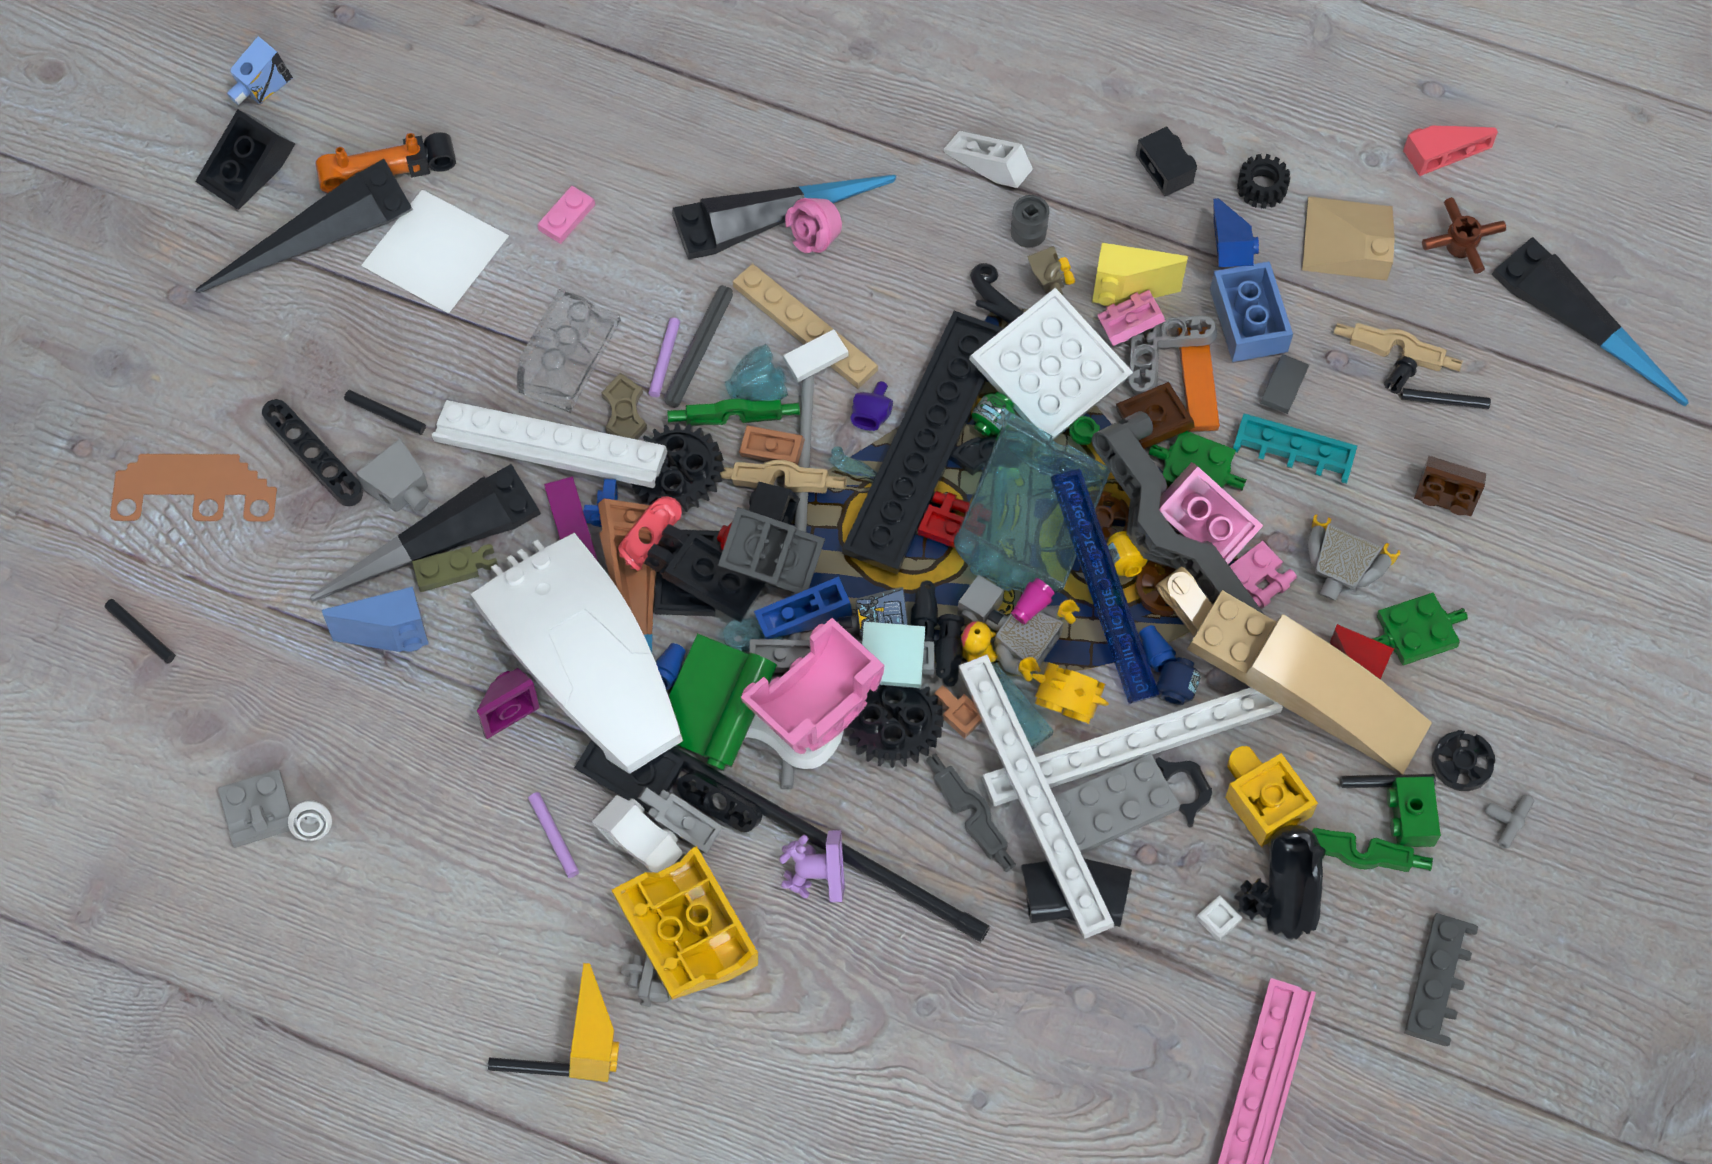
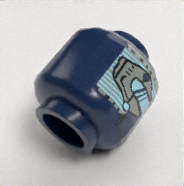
M1178 657L1176 661L1164 663L1156 688L1161 693V698L1166 702L1184 705V702L1194 699L1201 674L1194 668V662Z

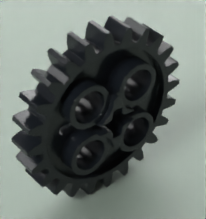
M676 423L674 430H670L667 424L664 425L663 433L653 429L654 437L652 439L644 435V441L666 446L668 460L665 458L659 476L656 477L654 488L631 483L635 495H639L641 502L647 501L651 505L657 499L669 496L675 498L684 511L688 512V504L693 503L698 508L700 507L698 499L703 498L709 501L707 491L717 492L714 482H722L720 472L725 470L722 463L724 460L717 441L713 442L711 434L709 433L704 436L703 430L700 427L693 432L691 424H688L684 430H681L679 423ZM676 448H682L679 451L672 452ZM701 465L698 469H692L695 466ZM684 477H686L687 479H689V480H690L691 482H693V483H691V484L688 483V482L685 480ZM679 484L676 488H670L673 485Z
M879 685L876 691L869 690L865 700L867 705L848 727L844 729L845 736H849V745H856V754L860 755L866 751L867 762L876 757L878 758V766H881L885 760H889L890 767L894 768L896 761L900 760L902 765L906 767L908 758L918 763L919 753L929 756V746L937 747V738L942 736L941 727H943L944 717L941 716L942 706L937 705L938 697L936 695L930 696L929 686L920 690V688ZM890 700H897V701H899V702H898V703H890V702H888V701H890ZM869 718H874V719H876L877 721H875V722H868V721H866V720L869 719ZM912 719H918V720H920V722H918V723H913V722H910V720H912ZM897 738L899 740L892 742L887 739Z

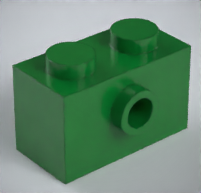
M1395 778L1391 789H1387V805L1393 808L1394 816L1390 821L1391 836L1396 837L1398 845L1407 847H1435L1441 832L1434 778Z

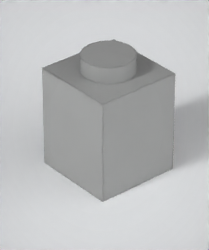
M978 575L959 600L957 615L963 617L967 625L973 621H980L986 624L991 612L994 609L998 610L1001 606L1004 590Z

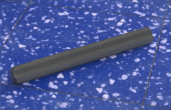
M724 285L718 287L664 396L667 405L674 408L680 405L733 297V290L730 287Z

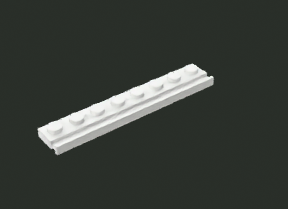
M446 400L436 424V431L432 433L434 442L603 478L616 479L617 481L650 488L655 487L656 477L659 476L668 452L665 445Z

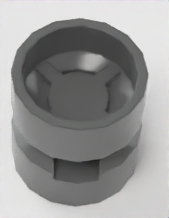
M1025 195L1014 203L1010 231L1012 239L1020 246L1026 248L1036 247L1046 238L1050 211L1047 202L1041 197Z

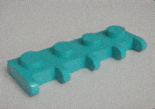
M1244 413L1233 449L1238 453L1242 445L1260 450L1258 459L1264 460L1266 452L1288 458L1286 467L1290 468L1293 467L1294 461L1316 466L1315 475L1318 476L1322 475L1323 469L1342 474L1341 482L1347 484L1358 446Z

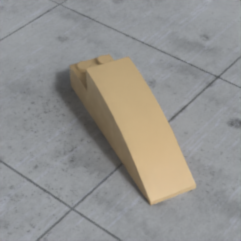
M1223 590L1214 601L1187 647V650L1398 774H1404L1432 724L1428 718L1387 684L1310 630L1284 614L1277 621H1274Z

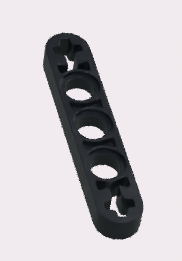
M278 399L268 401L262 408V416L266 425L340 504L348 507L358 504L363 497V490L358 479L284 401ZM274 411L277 413L281 412L285 422L281 424L277 416H272L271 413ZM292 428H300L302 430V434L296 439H290L286 436L287 432ZM310 447L320 449V453L314 458H307L304 456V453ZM329 466L338 468V473L333 477L328 478L322 475L323 470ZM343 481L344 485L349 490L353 489L354 493L351 495L344 493L340 483Z

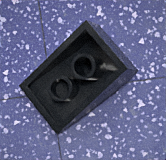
M237 109L195 182L239 210L282 168L295 143L257 118Z

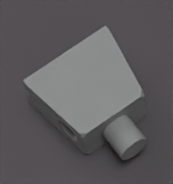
M400 439L356 472L362 489L393 511H399L409 504L418 512L424 509L429 502V499L422 493L428 487L425 474Z

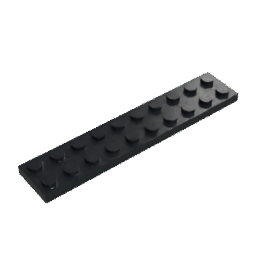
M955 310L953 311L842 547V554L898 575L926 510L948 466L951 455L959 442L987 381V378L969 358L1004 328Z

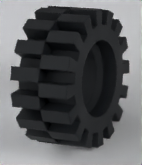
M1257 154L1255 160L1251 156L1248 158L1247 163L1244 162L1242 164L1237 190L1239 189L1238 194L1240 197L1245 196V203L1248 204L1251 200L1253 201L1252 207L1256 208L1258 203L1261 204V209H1266L1268 203L1272 208L1276 206V202L1280 204L1283 201L1290 183L1289 169L1286 170L1287 165L1284 162L1279 165L1280 158L1278 157L1270 160L1271 155L1266 154L1265 159H1262L1261 154ZM1265 176L1273 180L1274 185L1263 187L1256 184L1253 178Z

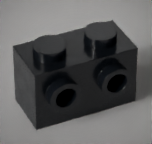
M1167 126L1138 140L1136 157L1165 197L1194 183L1197 170L1196 161L1185 152L1179 137L1175 134L1173 135Z

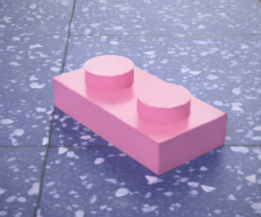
M571 186L537 224L538 230L562 244L595 206L594 198Z

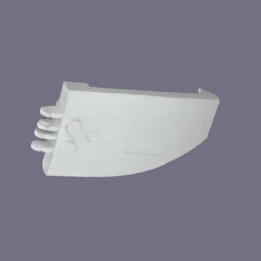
M575 533L546 548L543 547L539 540L532 542L533 549L536 552L534 555L529 557L523 549L517 551V555L521 560L520 563L512 555L506 558L510 567L507 571L503 572L497 564L491 566L495 578L471 594L472 599L488 624L492 625L506 646L545 692L603 750L607 760L630 774L683 741L676 715L652 652L620 591Z

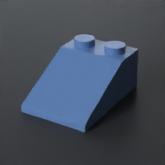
M413 587L322 610L332 640L336 642L396 652H412L429 644Z

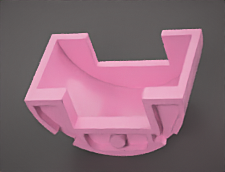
M833 618L825 624H819L810 635L811 652L804 658L796 659L791 664L789 671L781 678H774L768 685V680L763 677L757 683L749 684L741 696L742 702L799 754H804L806 752L805 748L808 747L812 751L821 748L848 727L867 705L865 701L867 693L870 689L873 692L876 691L884 673L885 665Z

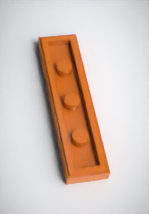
M1178 327L1177 334L1179 336L1182 333V329ZM1188 327V328H1187V329H1188V334H1189V336H1190V335H1191V333H1190L1191 327ZM1203 327L1199 333L1205 334L1207 327ZM1210 345L1179 347L1186 408L1194 420L1195 426L1189 432L1219 430L1220 423Z

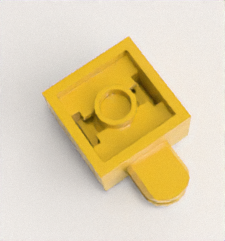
M1241 746L1232 751L1227 767L1236 780L1230 783L1225 798L1261 847L1268 844L1273 834L1280 828L1288 825H1299L1313 816L1318 802L1282 753L1262 763L1255 752L1248 746Z

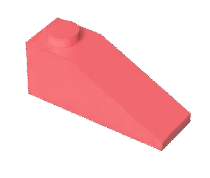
M1432 125L1425 129L1419 128L1412 131L1407 137L1403 152L1418 175L1422 176L1492 148L1498 131L1495 127Z

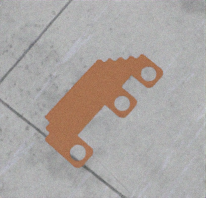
M140 454L136 463H129L126 470H118L115 473L110 517L115 521L138 520L142 512L144 495H194L193 519L196 521H219L224 513L225 495H245L244 519L246 521L267 522L274 517L277 488L268 487L267 479H258L257 471H249L248 463L239 462V454ZM124 499H131L136 503V510L129 516H122L117 512V505ZM208 499L216 501L218 510L214 515L203 516L199 512V506L203 501ZM254 501H266L269 504V511L261 517L252 515L250 506Z

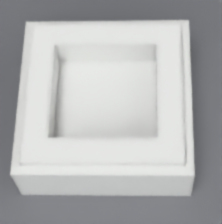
M1218 896L1197 915L1196 919L1217 941H1220L1241 922L1242 917L1221 896Z

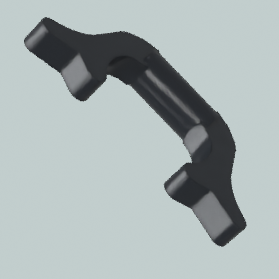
M1160 757L1156 758L1155 762L1163 771L1166 781L1176 773L1185 772L1191 776L1197 787L1200 798L1190 804H1181L1179 809L1181 813L1186 815L1187 826L1193 827L1196 814L1210 802L1212 796V788L1201 771V767L1193 761L1168 762Z

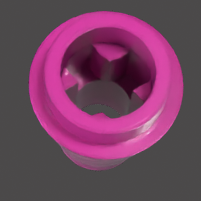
M1038 578L1033 582H1028L1014 610L1011 612L1012 616L1025 625L1052 602L1051 598L1055 594L1054 591Z

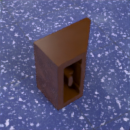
M1429 455L1414 499L1420 500L1428 506H1439L1450 510L1454 514L1471 517L1484 490L1486 473Z

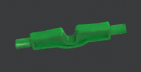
M727 399L712 404L686 405V410H667L668 423L686 421L687 425H724L731 415H739L742 423L781 420L782 415H800L799 402L781 404V400L750 401L746 399Z
M1313 828L1312 830L1320 846L1325 849L1326 856L1339 858L1343 863L1353 868L1365 870L1379 866L1403 872H1409L1411 867L1429 871L1432 869L1433 858L1415 855L1414 848L1373 838L1368 843L1367 852L1359 853L1356 849V836L1353 833Z

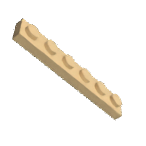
M753 263L733 280V287L803 345L833 330L832 327ZM836 331L847 348L849 356L830 367L859 389L878 371V365Z

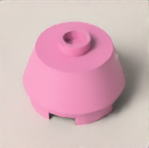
M801 198L796 201L793 207L787 210L785 217L786 228L791 226L792 233L796 238L795 241H792L793 244L804 253L823 252L839 236L842 229L840 214L835 205L827 199Z

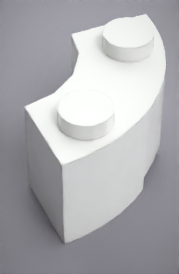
M616 795L592 821L599 832L616 849L621 846L632 855L634 859L631 862L644 872L658 873L675 864L684 854L676 844L678 841L676 835L669 829L663 828L662 830L644 814V808L636 800L631 798L628 801Z

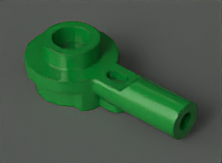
M1082 416L1070 425L1069 434L1076 443L1089 445L1092 443L1093 434L1100 430V426L1092 418Z

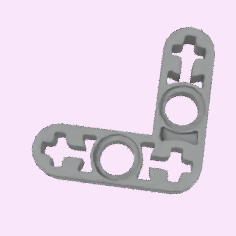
M1208 316L1165 318L1164 322L1152 329H1148L1150 330V333L1147 335L1148 344H1144L1142 338L1145 331L1133 336L1131 339L1130 370L1133 374L1129 376L1132 393L1136 396L1157 387L1159 348L1205 346L1214 342L1218 334L1214 320ZM1179 327L1182 329V333L1177 337H1169L1167 335L1171 328ZM1188 327H1191V330H1190L1191 335H1190V336H1189V334H1188V329H1187ZM1203 327H1207L1205 334L1199 333ZM1142 354L1152 355V359L1146 364L1137 362L1138 357ZM1141 373H1144L1147 383H1145V387L1140 388L1139 385L1142 383Z

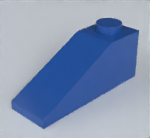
M1219 198L1213 199V222L1218 266H1254V254H1259L1258 237H1253L1252 226Z
M839 577L754 611L765 639L813 630L819 624L827 623L831 618L838 622L839 617L853 615L851 603Z

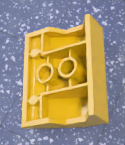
M697 846L692 848L681 861L658 873L645 872L612 889L616 901L672 1000L729 981L758 966V951Z

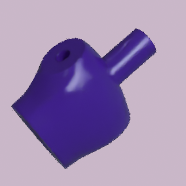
M879 381L872 393L858 392L855 394L852 414L850 416L854 426L863 430L875 431L891 415L893 400L884 396L888 388L885 382Z

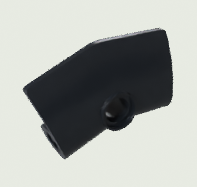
M1083 858L1114 922V926L1120 927L1132 870ZM1048 861L1021 865L1027 890L1026 900L1030 922L1038 923L1059 920L1061 918L1075 921Z

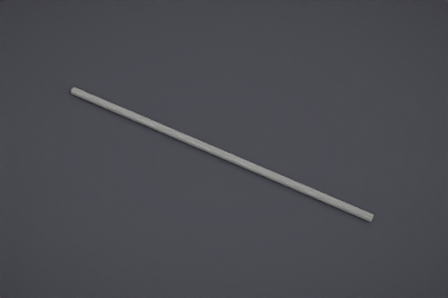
M814 374L802 380L799 435H802L805 441L798 466L803 468H810ZM796 492L800 501L795 512L796 529L806 532L808 492ZM801 632L790 634L789 640H801ZM782 759L781 788L792 789L794 766H791Z

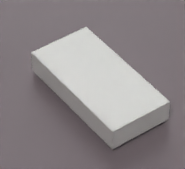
M833 329L783 355V358L797 382H800L848 357L849 353Z

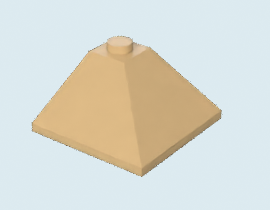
M1308 196L1302 271L1387 281L1394 258L1393 206Z

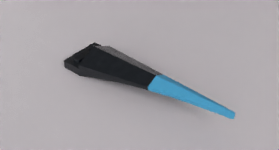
M897 175L703 198L698 203L673 207L672 216L687 258L690 260L717 254L737 243L784 223L787 210L793 207L796 201L801 198L827 199L835 203L893 183Z
M1534 237L1530 238L1494 270L1492 276L1511 294L1535 306L1591 340L1641 374L1681 405L1686 406L1689 403L1688 399L1556 254L1552 255Z

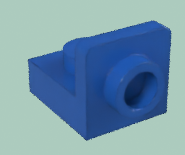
M604 479L603 490H598L597 505H584L583 513L587 524L602 527L598 503L604 498L618 500L619 493L616 479Z

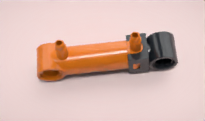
M436 132L427 136L423 143L422 135L415 137L413 133H408L406 138L402 139L404 145L347 156L343 147H338L335 151L336 154H325L316 160L315 165L320 189L329 193L358 171L361 172L382 159H385L393 175L410 172L411 178L430 174L429 168L437 172L450 170L456 164L452 139L447 133Z

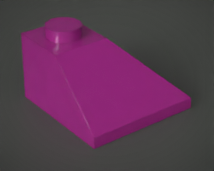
M516 668L511 672L501 673L490 684L477 709L479 721L486 739L540 708L533 681L519 668Z

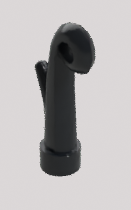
M980 263L972 269L970 274L971 281L986 300H977L975 303L977 307L992 312L1009 324L1024 313L990 285L999 276L998 271L993 265Z

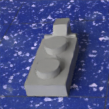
M644 787L638 796V799L651 807L647 814L653 817V820L694 847L697 846L703 853L708 852L723 829V826L671 792L668 793L662 790L657 795Z

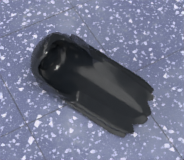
M1288 825L1277 830L1270 839V845H1268L1270 864L1269 886L1273 887L1271 890L1272 897L1277 899V902L1270 908L1271 912L1267 915L1268 930H1273L1274 935H1278L1282 931L1287 939L1293 940L1294 938L1297 940L1303 932L1310 934L1311 931H1315L1319 923L1323 880L1322 860L1326 851L1320 846L1316 835L1311 830L1300 825Z

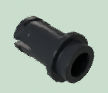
M1407 356L1398 359L1395 363V369L1384 382L1385 388L1388 389L1391 384H1394L1390 392L1394 394L1400 393L1409 377H1413L1416 374L1417 363Z

